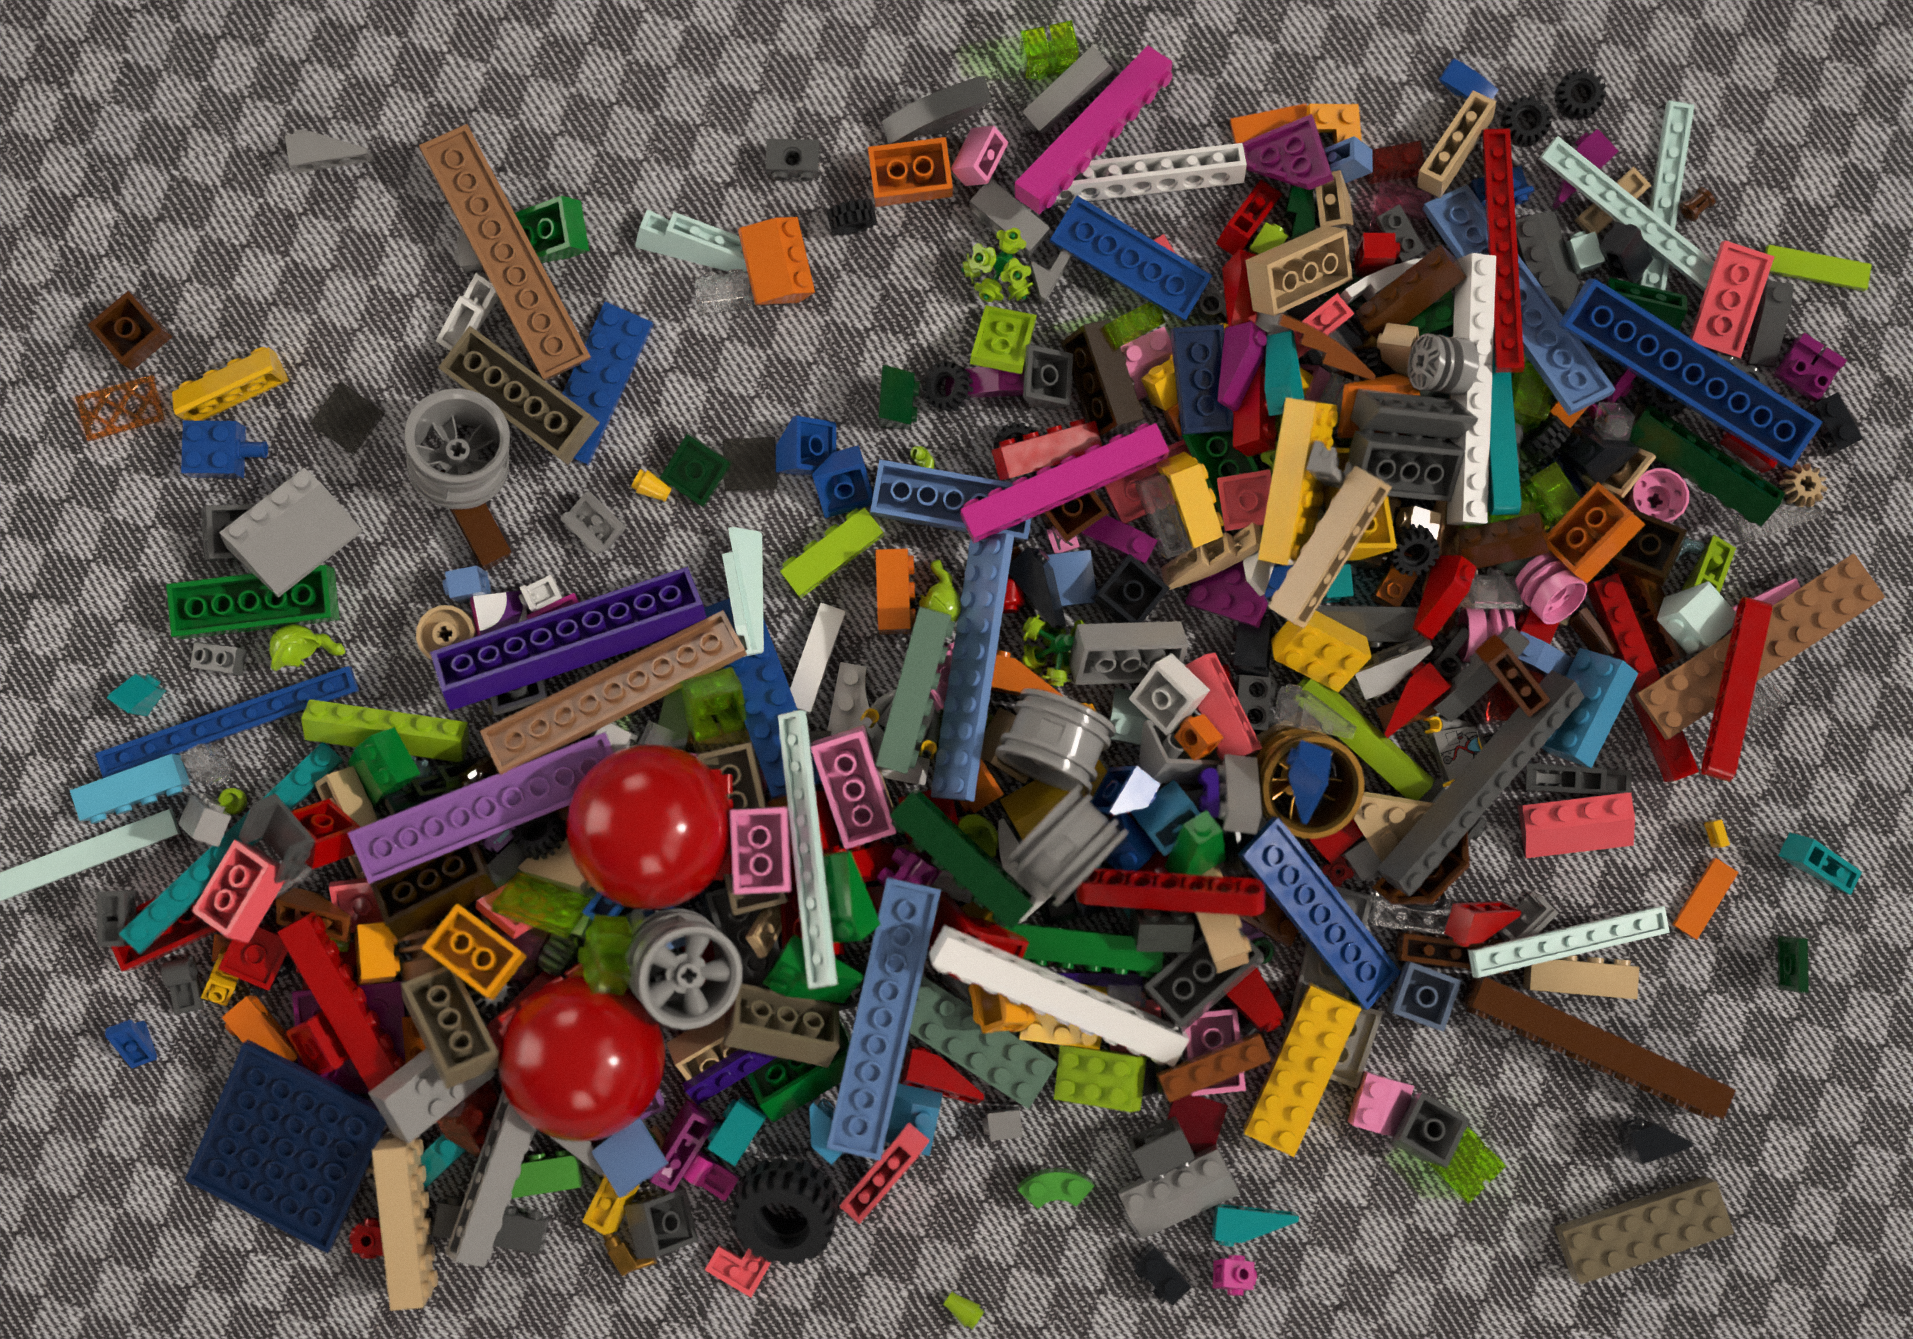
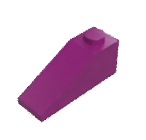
M1598 128L1591 135L1588 132L1584 133L1575 142L1578 146L1575 150L1598 169H1601L1619 152ZM1563 178L1552 204L1555 210L1577 191L1576 188Z
M1253 322L1225 328L1217 401L1232 411L1239 409L1265 355L1267 332Z
M988 367L964 369L970 373L968 377L973 380V383L969 384L970 387H973V392H968L967 394L971 398L1023 396L1025 368H1023L1022 374ZM952 377L945 379L946 396L952 393L955 386V381Z
M1107 515L1080 533L1122 557L1131 554L1143 565L1147 562L1158 541L1140 530Z
M688 1100L685 1101L673 1120L661 1148V1152L668 1164L649 1179L651 1183L673 1193L715 1126V1122L708 1110Z

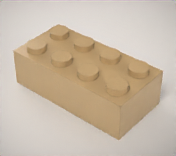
M1324 225L1247 259L1246 267L1253 311L1275 316L1353 280L1347 229Z

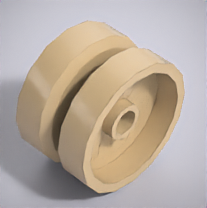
M440 605L430 609L421 617L416 628V641L419 649L431 660V651L477 636L473 616L449 605ZM452 632V636L449 637V641H448V640H447V635H448V633Z

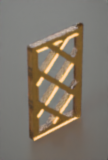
M154 375L75 397L86 438L89 442L165 420ZM149 383L150 391L146 397L134 391L137 385ZM119 390L127 391L119 405L107 399L112 392ZM131 395L143 400L136 414L124 408ZM95 397L99 398L100 400L93 412L88 411L84 400ZM105 402L117 408L109 422L98 416ZM148 404L154 406L157 416L147 419L141 418ZM122 411L134 417L129 424L119 427L114 425ZM95 419L107 425L104 431L92 433L91 425Z

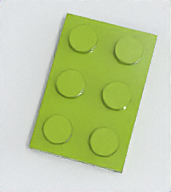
M985 305L971 353L970 364L1022 374L1025 365L1026 345L1031 342L1037 315Z

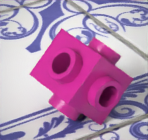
M1229 1255L1228 1259L1214 1260L1213 1288L1227 1290V1295L1244 1296V1291L1254 1290L1257 1280V1273L1254 1269L1255 1262L1245 1261V1256Z

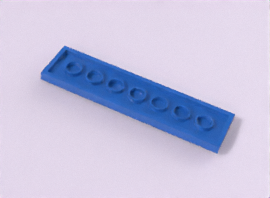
M730 598L704 607L707 618L724 610L736 632ZM763 618V653L742 657L724 667L771 796L775 800L787 795L778 715L797 711L798 709ZM811 751L815 785L822 782Z
M1273 817L1238 853V856L1254 876L1264 884L1266 891L1356 1003L1359 1004L1361 1009L1368 1010L1399 976L1401 971L1281 819Z

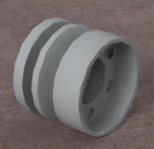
M1430 333L1423 334L1415 341L1408 359L1409 380L1414 388L1421 391H1440L1453 395L1465 394L1476 380L1479 369L1477 347L1473 341L1467 338L1446 337Z

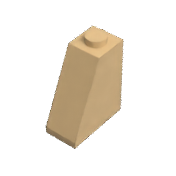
M566 837L564 842L559 841L562 845L560 850L556 847L553 849L555 852L553 856L547 853V859L544 860L540 856L539 860H534L532 857L531 859L527 858L518 867L531 882L585 897L596 891L587 883L577 869Z

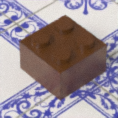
M130 291L123 294L88 324L89 328L115 358L132 371L173 337L141 299Z

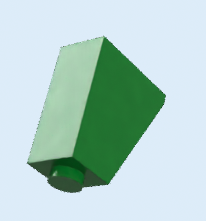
M1207 810L1183 824L1165 863V869L1168 873L1202 875L1225 861L1222 830Z

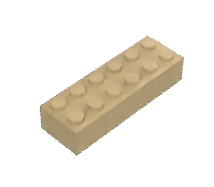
M385 1133L373 1148L372 1156L390 1311L423 1308L428 1298L432 1296L433 1289L438 1285V1274L436 1270H433L432 1261L435 1259L434 1244H430L429 1235L432 1233L431 1218H427L426 1208L429 1207V1194L424 1192L423 1184L426 1181V1168L424 1165L421 1166L420 1158L423 1155V1141L416 1137L413 1141L407 1143L394 1136L393 1133Z

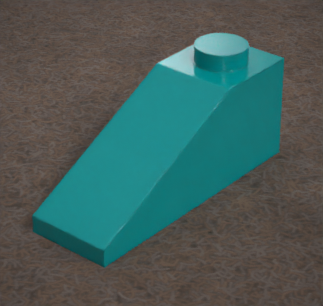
M1294 330L1267 335L1265 394L1269 416L1283 415L1286 398L1305 400Z
M1789 832L1778 855L1794 867L1848 895L1852 894L1862 874L1861 870L1815 839Z
M458 1124L450 1127L420 1156L421 1166L424 1165L426 1168V1181L423 1182L424 1190L475 1144Z
M1218 1204L1214 1208L1212 1237L1218 1241L1219 1245L1232 1247L1235 1243H1244L1299 1222V1215L1292 1211Z

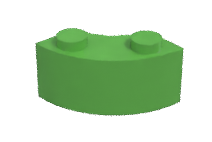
M1047 1168L1027 1176L1017 1185V1190L1037 1209L1045 1203L1054 1200L1068 1201L1077 1207L1093 1189L1094 1184L1088 1177L1077 1171L1066 1168Z

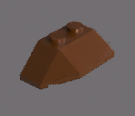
M1468 832L1464 834L1457 845L1450 850L1410 897L1387 883L1384 877L1372 887L1373 890L1390 904H1433L1470 866Z

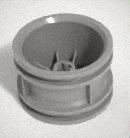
M446 389L425 397L411 411L404 433L407 471L413 486L425 499L444 508L469 509L486 503L501 490L509 471L510 431L503 412L493 401L471 390ZM456 425L476 428L468 441L457 438ZM433 431L444 442L439 450L421 446L423 440ZM495 444L497 453L491 462L478 460V450ZM440 464L442 469L445 470V473L440 472L432 468L431 466Z
M672 908L654 913L644 919L633 930L624 947L622 970L629 989L654 1018L667 1026L678 1029H693L710 1024L729 1009L738 995L742 981L740 956L732 942L709 920L697 912L682 908ZM686 936V953L675 957L666 944L676 938ZM711 939L714 947V960L705 964L700 955ZM651 963L667 968V979L648 986V974ZM674 991L684 993V998L668 1000Z

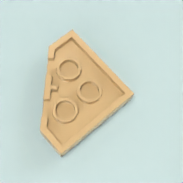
M1364 792L1361 805L1353 819L1375 854L1383 862L1434 803Z

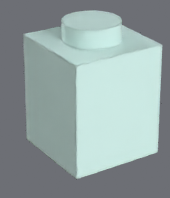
M1585 231L1571 235L1570 240L1566 243L1576 275L1596 269L1605 262L1595 232L1586 234Z

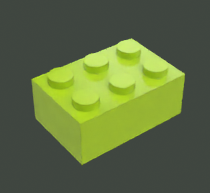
M1060 1045L1054 1100L1126 1112L1141 1110L1147 1056L1106 1049L1098 1050Z

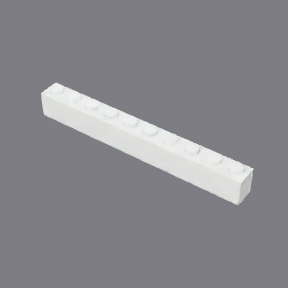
M1471 253L1457 259L1467 277L1455 286L1453 337L1467 338L1473 341L1479 355V369L1472 387L1465 394H1451V399L1459 402L1478 418L1477 424L1460 438H1450L1465 453L1451 502L1447 501V524L1461 526L1486 524L1488 509L1496 256Z
M945 925L929 953L933 967L942 973L948 974V972L958 975V978L965 983H977L991 994H1003L1015 1004L1021 1005L1024 1003L1031 1006L1035 1012L1041 1015L1047 1013L1055 1016L1056 1020L1062 1024L1070 1025L1071 1023L1078 1026L1081 1031L1088 1035L1095 1033L1102 1036L1106 1042L1112 1045L1121 1044L1135 1055H1141V1053L1147 1055L1159 1065L1168 1064L1175 1067L1190 1040L1185 1031L1182 1033L1171 1022Z

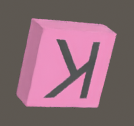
M1051 529L1046 530L1054 554L1080 548L1077 537L1065 543Z

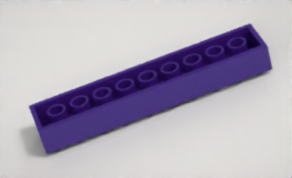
M688 567L431 651L430 654L442 694L449 710L452 711L666 639L706 619V614Z

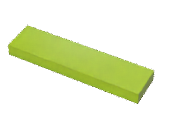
M1768 245L1765 248V254L1775 256L1769 274L1859 291H1866L1868 289L1872 266L1870 263Z

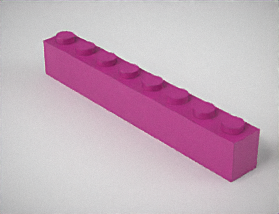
M1147 45L1015 182V198L1039 215L1046 207L1050 208L1056 201L1057 196L1072 185L1074 178L1079 173L1087 170L1091 160L1096 155L1100 156L1104 152L1111 139L1117 138L1124 126L1129 121L1136 119L1140 109L1145 104H1150L1153 101L1157 91L1170 83L1173 76L1171 73L1172 61Z
M1148 423L1136 427L1132 434L1127 436L1120 434L1109 440L1110 443L1105 446L1094 445L1085 451L1086 454L1076 458L1075 455L1069 456L1061 461V465L1055 468H1051V466L1044 467L1036 472V476L1027 479V477L1019 478L1012 483V487L1005 490L1002 487L989 492L987 498L980 501L978 498L966 502L963 504L964 508L960 510V516L973 544L1166 459L1170 451L1157 424L1154 423L1150 426Z

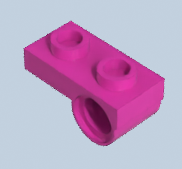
M1629 370L1623 372L1612 384L1616 389L1613 394L1602 399V406L1595 403L1590 405L1586 409L1589 413L1588 415L1596 421L1603 416L1608 418L1618 406L1615 404L1616 400L1620 396L1624 398L1634 387L1631 382L1636 375Z
M698 1151L683 1175V1178L695 1186L703 1187L724 1202L740 1179L738 1175L701 1151Z

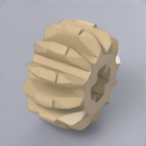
M1809 463L1804 464L1802 467L1796 464L1792 467V470L1784 472L1783 475L1786 479L1781 480L1779 484L1785 487L1783 492L1789 496L1786 503L1791 504L1795 502L1796 508H1802L1804 505L1809 508L1815 505V501L1819 502L1824 498L1821 493L1827 491L1828 488L1822 485L1821 482L1825 481L1827 477L1818 476L1820 468L1812 470Z

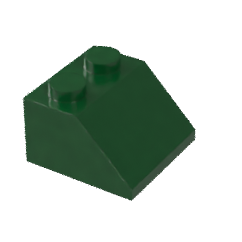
M882 365L878 416L880 428L911 430L912 422L917 423L918 407H913L914 397H919L920 381H915V373Z

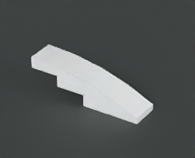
M1422 258L1395 264L1370 274L1346 288L1340 297L1347 305L1361 295L1369 301Z
M821 603L790 688L797 709L806 711L807 714H810L846 613L845 610Z

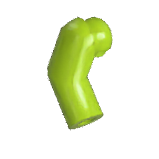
M923 446L912 447L910 456L920 467L934 469L935 460L928 450Z

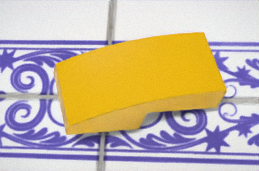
M222 947L201 998L227 1007L239 978L218 970L228 949Z

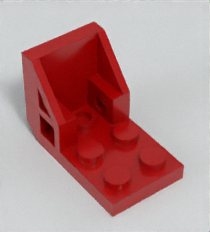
M940 892L928 946L929 951H931L945 925L1023 959L1029 944L1025 937L988 920L967 916L947 892ZM948 972L950 976L960 980L958 975Z

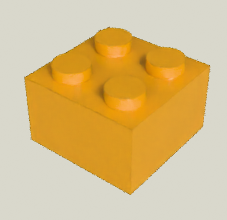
M385 922L357 925L354 932L358 985L392 982L395 976L398 975V972H400L399 955L394 956L393 950L395 945L398 944V939L385 925Z

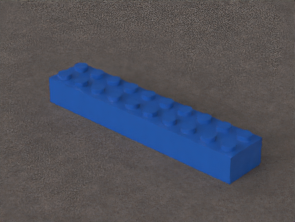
M1587 279L1557 325L1781 466L1793 467L1823 423L1807 411L1596 279Z

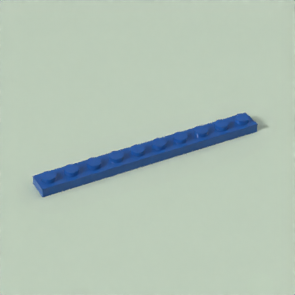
M347 666L97 752L95 755L102 777L106 778L169 754H180L305 711L309 699L331 702L360 691L352 667Z

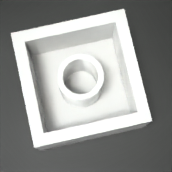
M1171 653L1154 664L1129 697V700L1167 736L1180 728L1179 724L1185 718L1191 716L1210 689Z

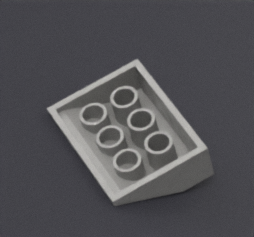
M303 468L219 533L226 548L279 598L359 535L362 529L323 484Z

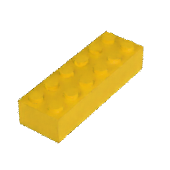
M1286 398L1258 560L1293 566L1300 556L1302 547L1315 532L1316 524L1319 522L1317 518L1318 510L1324 499L1322 492L1323 484L1306 468L1315 441L1323 442L1324 447L1329 451L1333 447L1332 432L1333 427L1338 421L1337 405Z
M1309 982L1243 1128L1245 1135L1295 1157L1361 1011L1359 1004Z

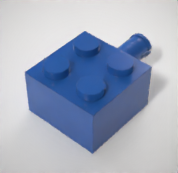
M183 420L181 473L190 478L244 479L245 457L267 458L268 444L266 441L245 442L246 427L237 421Z

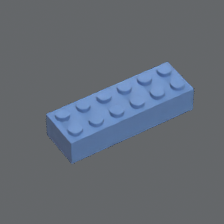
M879 459L870 515L968 533L960 516V510L964 508L963 504L975 498H978L980 501L987 498L988 493L1002 487L1005 490L1013 485L1011 482ZM1031 519L997 534L1008 533L1014 535V541L1026 543L1029 537Z

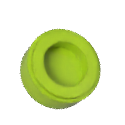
M225 789L218 797V801L221 802L220 805L226 807L225 811L229 815L239 814L246 808L247 797L240 789Z

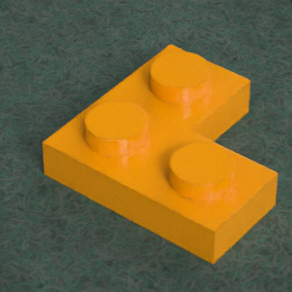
M1309 104L1306 107L1307 116L1313 115L1318 132L1333 133V145L1353 136L1362 141L1359 104Z

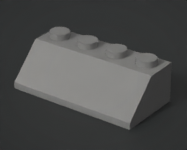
M1217 1144L1195 1153V1159L1191 1160L1189 1166L1180 1170L1174 1168L1166 1172L1167 1175L1158 1181L1153 1182L1149 1180L1145 1182L1144 1178H1141L1119 1189L1120 1199L1142 1239L1240 1195Z

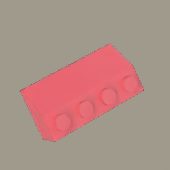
M1631 792L1518 805L1525 858L1634 846L1635 815Z

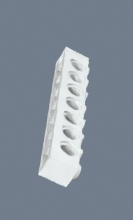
M1236 143L1092 160L1087 170L1079 173L1074 178L1072 185L1057 196L1053 205L1070 204L1077 195L1086 201L1244 183L1247 164L1243 144Z

